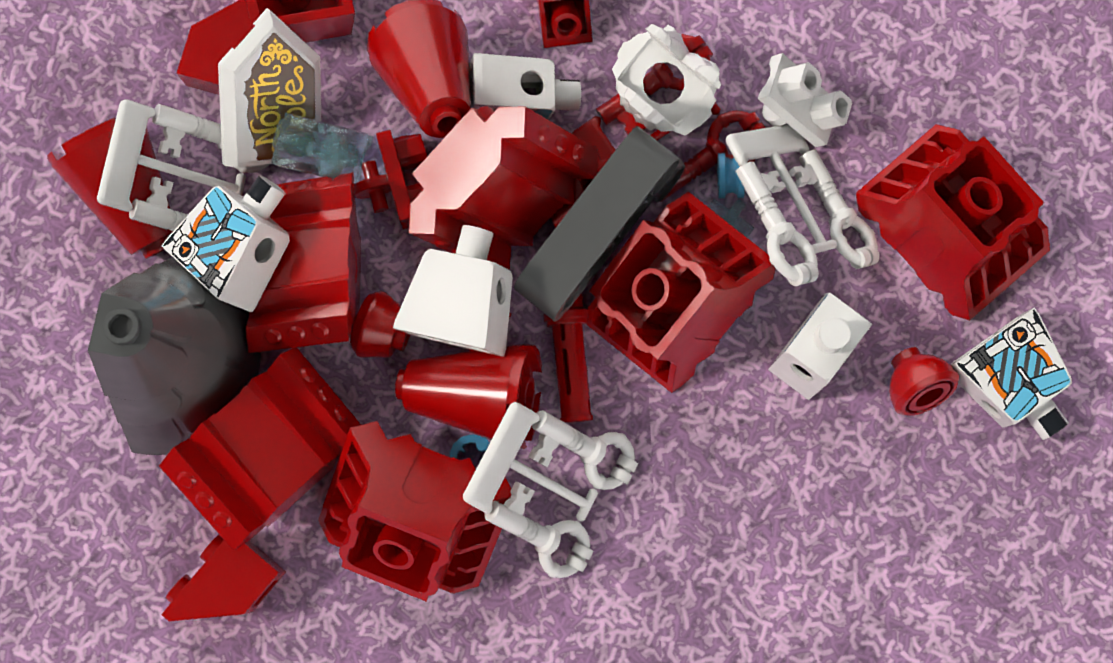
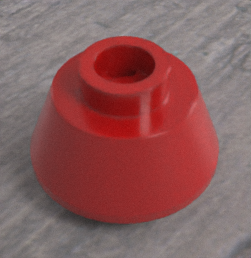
M382 290L367 295L355 319L350 337V346L358 357H391L395 350L403 352L409 342L410 334L393 328L401 305Z

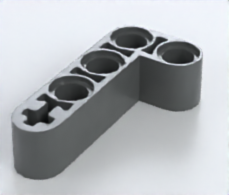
M640 127L632 130L524 268L515 282L514 290L553 321L560 319L576 301L651 202L659 203L673 189L685 170V165L681 158Z

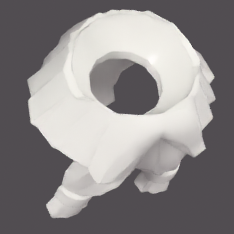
M651 24L645 28L648 32L637 34L628 42H623L617 54L618 59L612 71L616 78V90L620 95V105L624 106L626 112L633 114L636 122L644 124L650 131L656 128L661 132L674 131L686 136L697 127H700L712 115L711 108L716 102L714 94L716 89H719L721 86L719 81L720 69L716 63L700 57L698 54L690 53L681 34L674 27L667 25L661 28ZM667 62L678 67L683 74L684 89L680 97L672 103L659 104L650 100L645 93L643 79L647 70L657 63Z

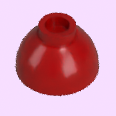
M917 347L907 348L898 353L891 361V365L894 368L889 387L892 405L895 411L901 415L913 416L927 412L943 403L954 393L960 376L953 366L944 359L930 354H921Z

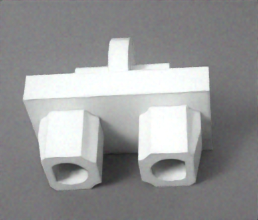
M783 53L771 56L769 62L771 68L770 77L758 96V100L764 104L762 111L764 119L773 126H781L787 123L815 147L827 145L832 128L843 126L847 123L852 100L841 90L832 93L824 90L821 87L822 79L820 72L809 62L796 65Z

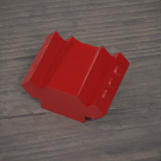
M489 106L478 109L471 108L412 173L424 189L410 203L409 234L455 254L463 225L488 230L494 234L487 261L497 263L510 270L511 246L533 247V236L546 221L564 204H574L575 179L595 178L598 169V149L526 106L498 107L495 111Z
M935 124L856 192L858 211L865 219L879 222L881 237L894 250L898 251L929 290L943 294L944 306L949 313L970 321L1050 251L1048 227L1038 217L1039 208L1045 202L985 136L978 141H969L959 129Z
M354 172L276 184L285 191V195L270 215V218L289 234L290 242L253 312H249L250 315L246 325L248 353L347 342L350 338L352 324H354L360 309L361 236L356 216Z
M688 191L666 205L654 222L643 220L589 290L596 298L587 309L589 318H587L586 325L668 391L673 393L694 376L697 364L715 353V348L722 336L744 311L752 307L755 291L774 279L776 268L771 264L770 257L765 251Z
M292 348L280 354L267 371L252 378L241 392L219 412L214 413L207 420L203 421L190 438L174 446L159 464V467L235 551L251 540L265 526L268 528L335 466V463L340 458L349 429L361 424L299 349Z
M378 421L349 429L318 518V522L328 542L340 547L339 555L343 561L342 568L425 602L439 588L455 594L478 587L502 528L485 519V512L463 500V494L476 471L470 458L459 460L433 451L415 442L411 434L387 439ZM506 477L493 501L504 504L512 495L510 492L512 488Z

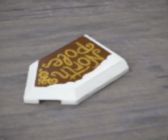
M266 8L253 23L255 27L235 49L231 48L218 63L222 164L224 166L236 168L316 159L322 155L320 56L270 9Z

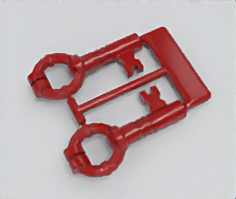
M681 34L690 53L698 54L700 57L711 61L710 58L713 56V53L708 46H705L706 43L700 35L694 37ZM657 63L651 67V71L643 79L644 91L647 96L652 95L660 88L681 91L684 89V78L674 77L668 65ZM618 93L596 108L599 116H594L575 129L572 134L592 146H596L600 159L603 160L610 158L616 149L600 128L601 119L606 125L617 119L619 123L626 126L624 131L627 135L637 127H640L642 130H646L644 124L636 122L633 114L626 112L624 106L620 105V95ZM715 102L711 112L713 115L718 116L708 129L705 148L695 154L693 158H689L687 162L683 163L685 170L682 176L663 200L690 183L692 179H696V176H700L702 172H706L715 166L718 153H725V156L729 159L734 158L732 154L728 153L725 144L719 140L722 129L727 128L730 123L739 122L744 132L766 128L762 122L759 123L760 118L755 111L748 113L734 110L720 114L721 109ZM656 130L650 136L658 141L671 131L661 132Z

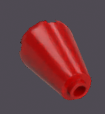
M408 0L388 9L385 12L386 19L377 29L373 25L368 35L367 51L374 70L422 131L434 138H445L471 109L468 32L461 15L455 9L453 12L444 7L441 1Z
M114 117L63 143L61 146L66 153L63 157L51 151L47 155V159L51 167L131 255L141 251L144 258L148 259L165 250L162 245L173 231L132 220L129 218V212L102 205L97 201L116 121ZM146 126L140 155L156 159ZM137 164L129 197L131 203L135 199L146 202L147 198L151 196L152 191L149 187L152 177L161 178L160 185L163 186L159 170Z
M519 344L506 346L504 357L480 351H470L413 359L408 362L405 369L399 370L395 383V394L398 400H402L406 411L492 440L511 403L517 402L535 413L539 412L541 392L535 394L533 372L542 373L540 352L536 345ZM532 426L524 439L526 441H532L535 430ZM523 441L520 449L527 448L525 441Z

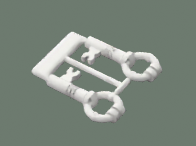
M124 99L119 104L97 201L102 205L129 212V218L132 220L174 231L188 216V214L167 208V195L171 194L174 182L164 181L162 186L160 185L161 178L152 177L149 187L152 194L147 198L146 202L135 199L132 203L130 202L129 197L137 164L211 187L220 185L241 196L246 180L244 173L259 172L269 166V164L236 168L242 173L237 174L234 184L140 155L147 122L151 117L152 123L164 127L163 134L165 139L160 141L158 153L167 154L169 149L171 150L170 157L173 158L180 157L182 149L180 140L185 134H191V136H197V138H203V140L216 143L218 148L222 150L221 124L165 105L157 104L154 109Z
M784 124L733 133L726 137V144L740 166L736 173L768 231L766 238L768 240L767 251L770 257L769 260L788 279L791 285L800 286L816 281L819 275L816 253L836 248L855 269L872 266L879 261L878 245L874 230L857 216L854 208L847 206L842 195L839 194V190L836 189L837 186L833 183L834 181L817 150H810L804 137L790 125ZM795 151L803 154L799 157L801 165L795 166L789 171L780 157V154ZM769 157L776 170L767 174H760L753 161L748 162L749 160ZM809 184L813 185L815 190L818 191L817 194L821 197L820 199L824 202L823 205L830 215L828 222L830 224L832 240H825L798 190L799 187ZM786 187L816 244L811 245L801 233L796 231L791 222H786L782 212L777 208V203L771 197V192H780ZM850 226L855 228L860 233L865 246L857 249L850 247L846 237L843 236L842 230ZM789 241L792 242L800 250V254L805 262L791 266L780 251V245H784Z
M513 402L508 407L463 494V500L485 512L484 517L488 522L533 544L538 552L539 562L549 577L565 578L578 571L583 572L588 564L585 562L586 559L590 560L594 552L590 549L589 535L579 521L586 519L598 495L596 489L609 490L623 483L628 485L632 477L630 472L634 473L639 463L635 461L634 448L631 442L623 433L608 432L598 437L590 438L544 410L535 413L522 404ZM531 426L540 435L538 445L533 446L528 456L530 459L548 467L553 458L552 451L559 444L580 456L581 461L584 463L585 474L594 487L588 491L585 498L515 459ZM613 444L616 448L621 449L622 454H620L616 462L619 468L614 466L610 473L611 477L606 478L598 473L597 464L604 459L606 447ZM509 468L580 506L576 515L578 521L565 520L552 526H542L523 516L525 503L530 502L535 491L515 481L510 491L511 497L504 504L493 501ZM569 533L572 536H576L578 541L575 542L571 550L575 554L574 556L569 554L565 561L566 565L560 566L559 563L552 561L551 554L559 547L561 535Z

